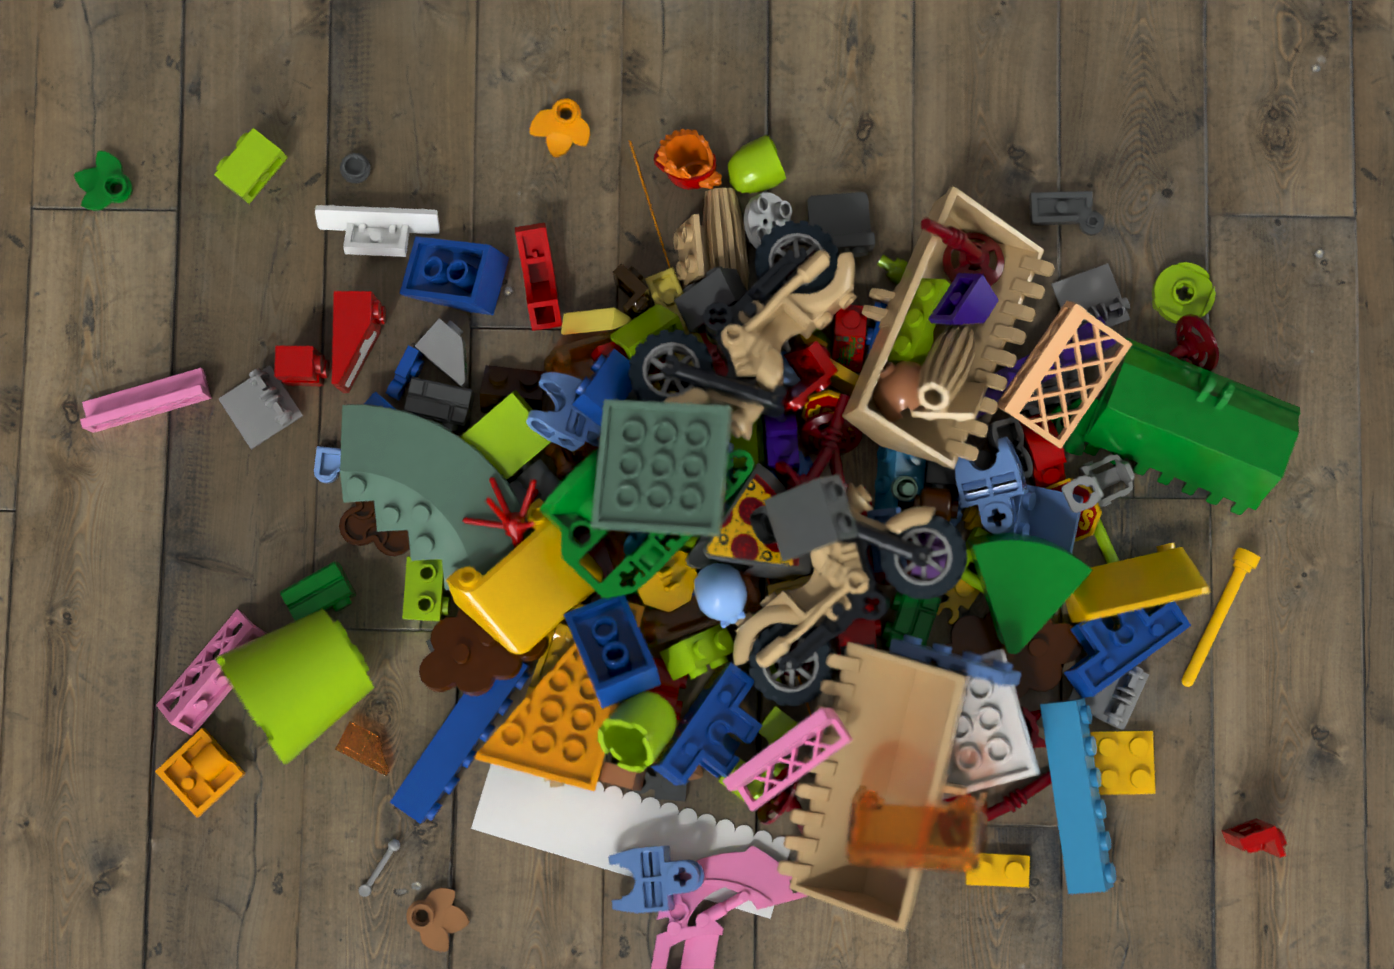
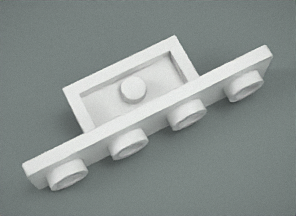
M335 205L315 206V216L320 230L346 231L343 248L344 253L349 255L406 257L409 233L439 234L440 231L437 210Z

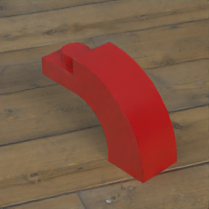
M544 222L515 227L532 331L562 326L560 302L546 224Z

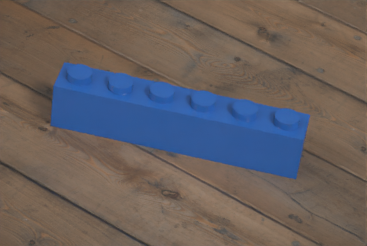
M523 661L520 672L514 678L509 680L496 679L492 688L483 695L469 696L463 694L389 803L420 824L424 823L427 819L432 821L442 807L438 802L446 792L450 795L459 783L460 779L456 776L463 766L468 768L474 761L477 753L474 749L480 740L486 742L496 727L492 723L497 715L504 716L512 705L513 700L510 699V696L516 688L522 690L531 677L528 670L531 666Z

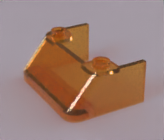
M859 786L851 802L846 860L851 864L955 872L975 871L979 868L987 845L988 793L981 792L978 801L974 797L961 796L956 798V802L950 803L949 807L885 804L884 798L879 797L877 792L866 791V786Z

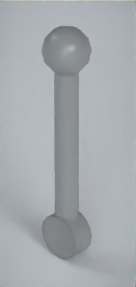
M397 839L389 841L388 850L367 883L359 887L358 891L362 897H367L371 894V886L392 853L400 848V842Z

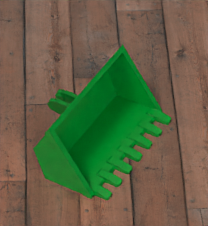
M1126 337L1125 339L1131 342L1132 346L1106 382L1082 439L1088 442L1084 452L1095 456L1100 448L1112 452L1111 455L1117 454L1122 460L1125 458L1136 462L1133 472L1142 476L1145 475L1149 468L1160 471L1157 482L1163 485H1169L1174 478L1182 480L1185 483L1181 491L1188 495H1193L1198 488L1207 490L1209 494L1206 497V502L1217 505L1223 497L1234 501L1230 511L1237 515H1242L1247 508L1256 510L1262 500L1283 478L1299 435L1298 418L1300 407ZM1115 460L1109 462L1116 465Z

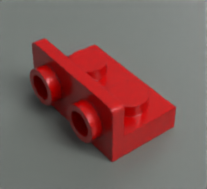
M1256 818L1222 830L1226 843L1243 851L1247 850V853L1263 850L1279 858L1286 856L1284 847L1287 846L1285 836L1282 830L1276 828L1273 824Z

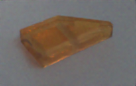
M349 721L335 750L385 776L390 772L379 735Z

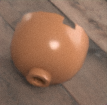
M901 361L895 365L889 362L884 365L873 390V398L876 407L887 421H897L903 418L900 413L907 408L913 411L921 405L917 394L922 365L913 361Z

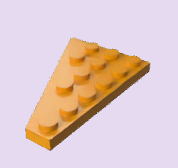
M628 602L640 628L645 607ZM573 644L476 753L475 759L595 792L605 753L598 742V729L602 726L604 720L618 707L619 702L606 708H601L577 646Z

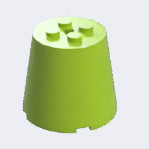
M324 609L238 646L215 658L257 726H261L268 737L269 744L284 765L291 762L374 689L366 673L370 669L365 663L364 657L356 645L352 644L340 621L336 620L333 622Z

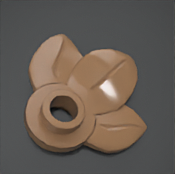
M449 888L435 889L426 899L413 902L406 914L409 926L419 931L422 943L426 947L438 952H447L449 950V933L460 931L470 923L465 912L459 907L452 905L455 899V890ZM421 909L428 912V919L425 921H421L417 916L418 911Z

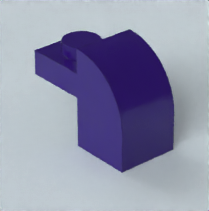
M794 411L786 412L788 417L785 422H778L775 418L763 415L765 452H767L768 470H776L775 463L779 460L784 461L793 469L800 468L797 422Z

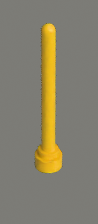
M1240 547L1237 548L1232 558L1234 560L1232 566L1235 569L1182 677L1181 682L1185 687H1190L1194 684L1246 573L1250 574L1252 569H1256L1261 557Z

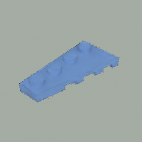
M905 634L903 639H892L890 652L922 662H937V666L948 670L960 672L965 670L968 676L992 680V683L1000 686L1019 684L1021 672L1012 670L1013 664L994 659L993 664L981 661L982 655L963 651L962 656L951 653L952 647L933 643V647L921 645V638Z

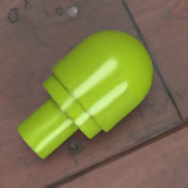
M884 254L877 263L878 266L888 271L886 276L897 285L900 283L908 264L904 259L896 258L894 261Z

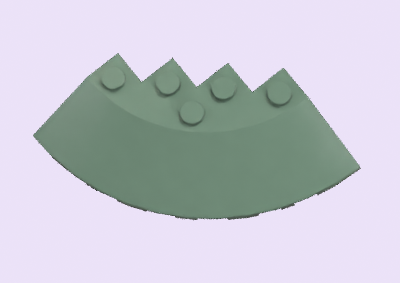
M371 404L342 405L340 477L343 503L374 501L377 532L408 530L411 561L442 559L445 590H450L446 579L456 570L464 567H473L484 576L515 549L511 536H507L504 529L465 524L463 522L465 517L502 522L486 503V498L490 497L502 510L489 482L490 477L495 478L510 512H520L522 507L509 482L502 474H499L495 467L473 445H469L443 425L432 420H426L408 411ZM527 528L523 533L524 539L533 533L532 528Z

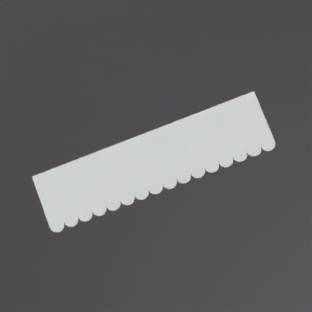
M494 764L490 765L471 827L473 830L633 878L634 876L631 871L620 867V864L609 865L608 856L634 848L666 845L670 846L671 861H696L717 854L745 852L750 846L757 847L778 862L788 860L790 849L783 845L784 836L776 837L772 842L769 832L761 830L753 837V830L747 825H741L735 830L734 824L727 819L720 820L716 825L715 818L710 814H703L697 820V814L691 808H685L680 813L678 807L673 803H665L660 808L659 801L654 799V797H647L641 803V797L638 793L630 791L623 796L621 789L617 786H610L604 791L603 784L599 781L597 782L595 792L568 784L550 788V781L544 782L542 777ZM724 887L711 893L705 899L716 903L721 901L722 903L738 894V892ZM749 900L736 907V909L771 919L774 906L757 910L752 901Z

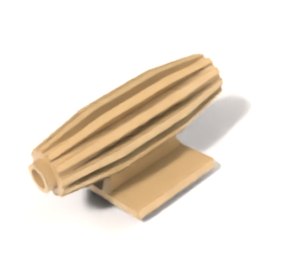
M726 187L710 189L705 192L702 226L700 225L699 214H693L674 233V248L679 253V262L676 265L677 278L681 280V286L684 289L688 285L705 278V274L709 270L722 266V268L736 269L748 291L749 268L745 226L735 189Z
M966 324L949 325L933 342L919 375L917 395L921 405L911 411L912 417H922L926 420L950 418L956 421H967L976 418L987 390V383L965 382L973 363L975 350V335H973V330L969 329Z

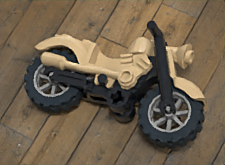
M800 220V223L787 221L781 227L779 225L774 226L769 235L766 233L762 237L761 244L756 249L755 269L758 281L735 305L728 306L721 302L712 303L705 309L703 314L707 339L717 346V352L728 368L727 376L715 373L711 354H709L706 345L703 342L700 343L696 336L691 333L686 335L682 330L675 329V332L662 330L656 336L651 334L646 337V342L640 343L635 349L636 353L634 356H631L629 378L638 401L730 405L733 408L730 432L737 439L742 436L744 439L749 440L753 423L760 414L775 418L778 422H785L788 415L784 408L786 388L784 387L781 349L785 342L794 335L801 334L808 339L815 329L821 330L826 327L833 319L832 315L839 309H846L856 299L854 294L855 262L853 253L845 252L838 257V249L836 244L834 245L831 235L828 232L826 234L822 232V228L816 224L814 226L809 225L808 221ZM793 245L794 251L788 250L787 253L783 251L784 248ZM798 245L807 246L809 249L806 251L805 248L801 247L800 251H798ZM778 255L781 259L774 265L775 257ZM673 353L682 354L686 357L679 362L678 358L673 356ZM668 354L665 364L657 360L662 355ZM653 364L662 370V373L649 376L650 366ZM665 379L661 392L651 384ZM679 390V393L667 394V391Z
M850 482L846 490V497L855 519L858 536L810 552L814 571L808 583L798 589L785 590L778 596L773 592L760 603L762 609L754 616L751 612H748L746 618L739 619L735 623L738 629L736 630L737 636L733 648L734 666L750 661L749 673L753 677L755 687L764 694L765 698L773 700L779 705L799 706L811 702L822 693L820 690L822 681L824 679L831 680L835 668L829 667L826 664L828 655L834 653L829 641L842 634L856 619L877 620L889 610L890 599L883 590L877 588L876 584L879 583V580L868 560L867 552L870 544L878 547L877 550L881 551V567L888 582L898 592L911 598L932 599L944 595L961 579L967 564L966 545L961 533L952 523L934 515L935 507L920 506L905 509L894 515L884 524L860 514L863 510H873L869 503L873 498L861 484L856 488ZM916 533H931L926 546L920 544ZM911 536L914 542L907 539ZM936 536L943 541L946 549L934 551L931 548ZM948 553L945 569L932 560L933 556ZM900 557L913 562L904 569ZM930 564L941 574L927 580V565ZM916 565L921 567V580L913 578L908 574ZM868 596L870 599L879 598L881 601L878 605L880 612L877 610L870 612L866 608L869 604ZM772 623H777V624H774V625L770 626V627L767 628L766 630H764V629H765L766 627H768L770 624H772ZM798 640L797 647L790 652L791 643ZM815 660V669L811 675L802 666L805 662ZM774 662H778L780 670L772 675L769 666ZM795 670L806 677L808 681L795 686ZM785 671L789 672V686L776 680Z

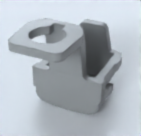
M1117 454L1109 455L1095 463L1089 461L1083 464L1078 470L1080 477L1062 486V492L1070 510L1073 513H1078L1095 506L1097 503H1099L1100 507H1105L1111 504V500L1129 494L1133 490L1132 481L1135 475L1129 462L1123 461ZM1115 460V467L1099 474L1092 472L1093 469ZM1120 481L1126 484V488L1104 497L1102 491L1105 488ZM1077 485L1090 486L1094 491L1085 503H1078L1073 498V489Z

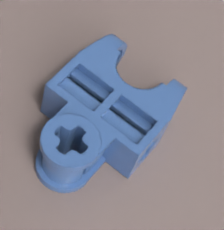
M557 372L543 373L538 384L543 390L547 391L546 395L553 400L555 411L532 410L528 414L527 425L548 441L573 452L585 444V441L599 447L601 427L572 405L578 396L575 389L582 380Z
M1007 436L998 438L999 452L996 453V462L990 469H980L974 461L960 457L955 466V477L962 508L978 505L982 525L987 531L994 534L1005 533L1015 527L1018 515L1013 497L1028 494L1022 464ZM1016 480V483L997 487V484ZM984 487H987V488H988V489H986V490L969 493V491H972V490H976V489H980V488H984ZM997 509L999 513H1005L1006 519L1002 520L1001 524L993 521V516L997 515Z
M669 845L634 848L608 856L609 865L620 864V867L631 871L635 879V885L631 893L622 896V899L612 900V909L634 913L670 911L675 909L673 894L695 891L704 882L705 874L702 866L694 860L671 861ZM680 873H691L692 879L687 881L681 880Z

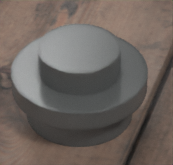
M351 153L341 161L340 172L347 182L359 184L369 177L371 165L364 155Z

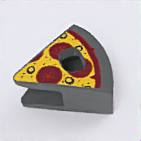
M755 464L744 483L724 503L721 537L700 536L686 557L687 565L690 568L703 569L715 563L729 564L737 569L740 575L794 581L810 573L811 555L782 561L764 500L786 492L787 489L761 464Z

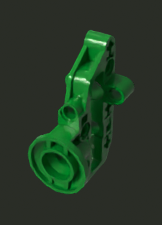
M598 448L563 480L546 499L539 511L561 531L562 559L602 598L608 599L634 593L653 578L693 535L679 534L681 538L678 541L671 539L666 544L667 547L671 548L668 551L655 539L658 536L660 541H662L666 537V533H649L648 537L602 583L599 582L581 564V560L610 531L591 527ZM738 449L728 454L727 473L734 465L732 461L734 457L738 460L744 457L747 460L745 463L747 470L743 472L739 469L732 475V478L737 480L735 484H731V481L726 476L724 503L740 488L753 470V458L745 450ZM579 526H587L591 531V538L585 544H579L574 539V531ZM631 562H634L646 575L643 577L642 573L639 572L633 579L636 582L634 587L630 585L623 587L620 584L623 581L621 573H631L636 568L631 565Z

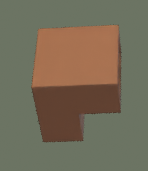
M603 761L598 781L641 791L647 767L642 772H631L620 768L615 763Z

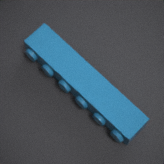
M1085 698L1040 704L1068 894L1106 892L1114 887L1113 882L1116 881V869L1114 864L1110 863L1108 850H1111V837L1109 832L1105 831L1103 820L1106 818L1107 811L1103 799L1100 800L1099 794L1102 777L1099 768L1095 767L1094 755L1097 754V744L1094 736L1090 735L1089 724L1092 723L1091 708L1089 705H1086Z

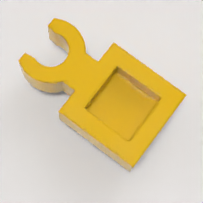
M960 579L950 591L944 594L948 599L946 602L940 603L936 616L941 613L942 609L948 608L952 615L947 623L950 625L954 624L959 617L958 608L961 606L969 610L980 591Z

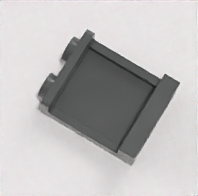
M839 475L817 478L764 500L782 561L805 557L815 550L858 536L855 519L851 513L845 487Z

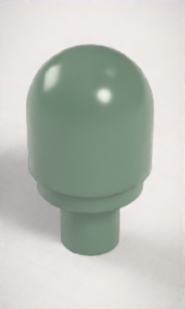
M899 476L891 483V493L898 500L909 501L917 494V483L909 476Z

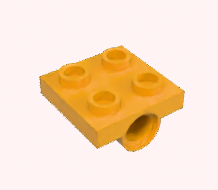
M201 728L155 771L196 818L207 811L246 774L205 728Z

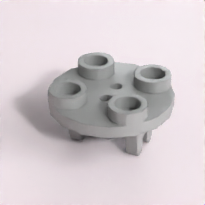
M759 193L752 197L744 213V226L747 234L746 243H751L757 249L761 244L762 237L766 233L769 235L774 226L779 225L781 227L785 225V222L791 221L792 208L789 202L782 201L780 197L773 193Z

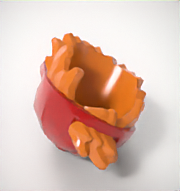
M682 128L680 132L674 130L672 135L667 134L665 135V140L660 141V148L654 154V164L667 174L674 185L682 189L696 190L700 188L713 189L714 186L722 184V175L716 171L717 162L715 154L711 151L709 142L705 140L703 135H699L697 130H685Z

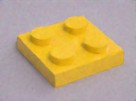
M1153 731L1090 732V735L1094 736L1097 744V754L1094 755L1095 767L1099 768L1102 777V784L1099 787L1100 795L1155 794Z

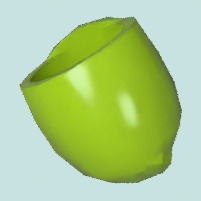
M761 136L742 146L728 163L729 183L737 192H764L776 187L787 179L777 156L776 146L770 136Z

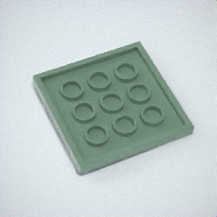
M604 400L591 527L602 530L721 537L733 408L730 405Z

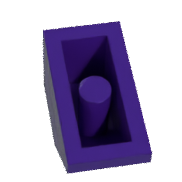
M958 273L928 319L931 323L936 324L985 323L999 299L983 274Z

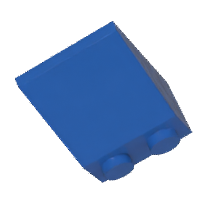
M415 236L399 294L466 312L494 315L509 257L487 244Z
M625 595L608 599L602 598L564 614L602 709L661 685L656 665Z

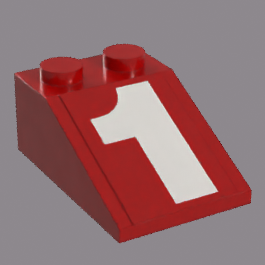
M334 291L332 385L342 393L350 392L381 333V324L386 323L385 306H381L380 300L377 299L372 291Z

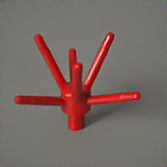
M490 477L489 482L502 510L490 497L486 498V503L502 522L465 517L463 522L465 524L504 529L505 534L511 536L513 547L516 548L525 540L523 533L527 528L535 526L533 521L525 522V517L529 506L534 502L539 493L538 489H535L537 480H531L520 512H510L495 478Z

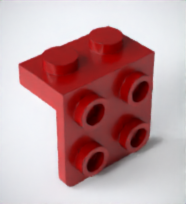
M818 341L792 348L791 351L783 355L800 378V381L786 392L784 397L785 412L792 408L796 411L810 401L807 396L813 391L820 392L832 383L830 378L838 372V369L830 359L829 351L825 346L819 344Z

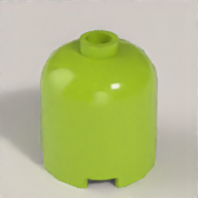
M651 691L642 692L625 699L604 720L602 726L598 729V742L605 754H608L610 751L619 760L617 765L620 768L631 772H642L646 767L653 764L671 740L677 728L676 714L669 702L659 694Z

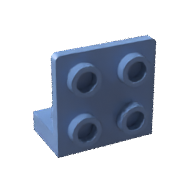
M1026 484L1028 494L1013 497L1018 515L1017 523L1012 530L1005 533H1019L1042 538L1072 553L1081 511L1073 513L1070 510L1063 492ZM1072 494L1075 501L1083 503V496Z

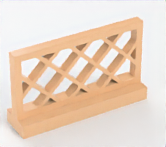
M1066 301L997 402L998 407L1061 449L1130 349L1132 343L1086 312L1077 303ZM1085 319L1092 324L1094 338L1078 341L1077 328ZM1099 330H1101L1106 335L1100 336ZM1113 339L1121 344L1114 356L1103 358L1101 341ZM1095 342L1097 359L1082 362L1079 346ZM1073 347L1076 364L1060 367V353L1063 349ZM1098 364L1099 378L1096 382L1085 384L1083 367ZM1077 369L1079 386L1064 389L1061 372ZM1056 374L1058 390L1042 393V379L1046 375ZM1080 391L1082 402L1079 407L1067 410L1065 394ZM1059 395L1062 412L1046 415L1043 398ZM1038 400L1039 417L1027 419L1020 414L1027 402ZM1063 417L1064 429L1055 438L1049 434L1047 420ZM1041 422L1042 428L1036 425L1035 423Z

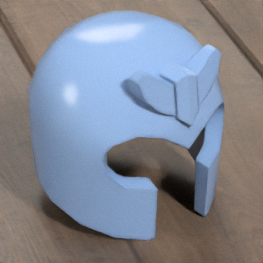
M722 563L711 564L703 568L694 580V592L700 610L709 618L719 620L722 628L727 627L730 623H736L738 619L746 618L742 610L747 601V590L739 571L729 564Z

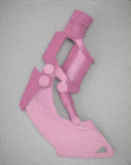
M750 846L745 852L717 854L696 860L704 870V882L695 891L673 894L675 909L658 913L656 920L668 917L669 924L667 931L656 937L651 969H666L670 947L684 940L685 945L680 969H713L719 935H723V928L716 920L727 915V912L748 900L752 901L757 910L804 898L808 895L800 892L793 893L792 889L789 888L792 876L780 874L777 871L779 862L755 846ZM684 872L680 873V878L687 881L692 879L691 873ZM724 887L738 892V894L721 903L720 901L696 916V925H687L695 908L711 893Z

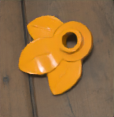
M568 98L558 100L552 109L540 111L531 122L529 130L532 136L546 137L548 150L554 158L566 154L573 143L586 147L590 139V128L581 118L580 106L577 102ZM569 110L572 112V116L569 119H563L561 113Z

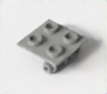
M1108 263L1051 284L1060 309L1066 301L1077 303L1093 317L1098 318L1102 316L1108 327L1130 320L1127 309H1130L1129 301L1126 297H1121ZM1083 319V321L1081 322V324L1079 325V327H1081V326H1083V325H1085V324H1087V323H1089V322L1086 321L1085 319Z
M270 365L263 370H260V368L253 370L249 373L251 378L218 398L251 450L303 417V414L282 382L274 377V370Z
M1135 666L1095 696L1085 698L1086 705H1089L1091 708L1092 716L1124 731L1149 674ZM1074 688L1068 700L1081 699Z

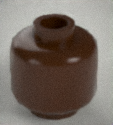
M924 487L914 497L913 507H935L934 515L942 517L949 522L951 519H957L958 501L953 500L949 489Z

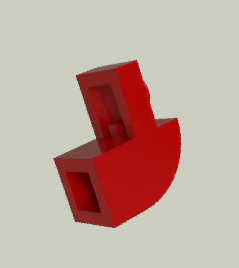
M1040 414L1035 415V416H1032V417H1029V418H1027V419L1034 418V417H1039ZM1051 419L1047 420L1049 434L1057 438L1059 435ZM1020 422L1024 432L1023 447L1028 451L1032 459V481L1034 486L1045 488L1065 480L1063 463H1066L1063 446L1061 449ZM1041 422L1035 423L1036 425L1042 428Z

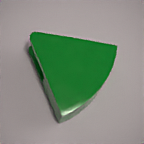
M992 533L967 539L997 637L1011 654H1017L1092 572L1089 566L1071 552L1057 544L1035 536L1019 533Z

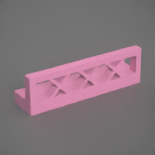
M198 368L84 401L82 404L86 418L80 419L82 428L95 433L212 399L204 369Z
M237 609L156 706L172 725L193 736L233 688L221 670L220 665L216 660H212L213 654L220 648L219 655L267 633L255 626L244 613ZM241 622L243 626L236 635L232 636L234 629ZM200 672L198 680L192 684L193 678ZM179 697V702L171 710L169 706Z
M832 707L821 708L722 781L729 791L738 790L749 809L755 811L843 748L853 738ZM830 724H833L841 737L833 745L822 743L823 731ZM816 735V740L810 741ZM803 744L814 746L813 758L808 763L797 761L799 747ZM826 748V750L820 754V749ZM789 754H791V759L785 758ZM778 762L790 764L788 777L783 781L773 779L774 766ZM796 765L801 766V768L795 772ZM767 771L766 777L760 776ZM754 780L764 781L763 796L755 801L747 785ZM772 783H773V784H778V785H776L774 788L771 789V784H772Z

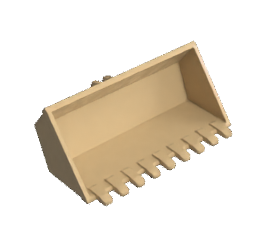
M952 186L945 195L934 202L928 218L946 227L953 226L965 233H981L992 238L1000 246L1005 261L1001 277L991 286L999 301L990 313V316L985 323L966 324L969 329L973 330V335H975V350L973 363L965 382L987 383V388L1004 391L1008 381L1005 377L994 374L997 364L1013 368L1017 362L1015 354L1004 351L1006 342L1022 345L1027 338L1024 331L1013 328L1016 319L1032 322L1036 316L1033 308L1022 305L1025 296L1042 299L1045 294V288L1042 285L1033 283V277L1035 274L1050 277L1055 268L1052 263L1041 260L1044 249L965 193ZM922 229L901 281L894 291L872 288L869 293V297L872 300L887 304V308L864 305L861 313L865 317L880 321L878 326L880 329L842 416L881 447L933 461L943 467L954 470L959 457L970 461L977 459L978 449L965 444L968 434L984 438L989 430L985 423L975 419L967 421H956L950 418L926 420L922 417H912L909 408L900 412L903 418L889 422L880 413L873 398L875 385L884 365L889 363L887 359L921 279H946L952 284L944 272L942 263L947 244H944L941 238ZM970 239L971 242H972V241H975V242H980V243H983V244L985 243V242L980 241V240ZM953 250L951 254V263L954 269L960 266V252ZM991 251L989 252L990 263L988 266L995 271L997 258L995 252ZM948 324L935 325L933 332L934 341L949 327ZM984 397L979 411L995 414L998 403L993 399Z
M848 642L845 655L830 653L826 662L829 667L841 669L839 681L824 679L820 690L825 694L835 695L832 708L853 740L809 771L816 773L814 785L799 783L797 785L796 795L810 799L808 810H791L790 821L804 825L802 836L791 834L785 836L783 845L787 849L798 851L795 862L781 860L777 871L782 875L792 876L789 887L792 890L905 931L907 923L912 918L933 827L938 820L939 812L961 815L962 806L959 804L944 802L942 799L944 793L961 796L966 795L967 792L965 786L947 782V769L970 676L962 671L939 667L933 661L931 663L922 662L893 652ZM818 705L815 708V712H817L821 708L831 707ZM830 724L827 727L826 733H823L822 743L833 745L841 739L833 724ZM816 735L810 741H815ZM805 757L803 762L808 763L812 758Z

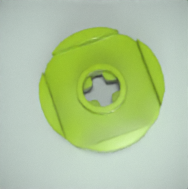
M1182 262L1166 268L1157 276L1152 287L1153 308L1164 319L1177 324L1182 316L1187 314H1193L1202 318L1211 310L1216 296L1215 287L1212 286L1209 274L1199 265L1190 262ZM1183 286H1186L1188 288L1187 293L1191 295V298H1185L1182 301L1178 298L1179 295L1176 294V289L1180 290Z

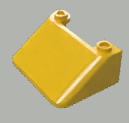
M540 498L529 506L526 514L527 522L533 521L535 523V526L532 527L535 531L488 573L482 576L473 567H464L456 570L446 579L455 604L513 654H523L532 649L565 618V613L577 608L595 591L562 559L561 531L539 511L544 503ZM588 553L581 560V564L602 583V569Z
M1175 542L1156 546L1157 553L1091 567L1092 572L1065 603L1070 622L1076 623L1211 592L1209 585L1184 548H1176Z

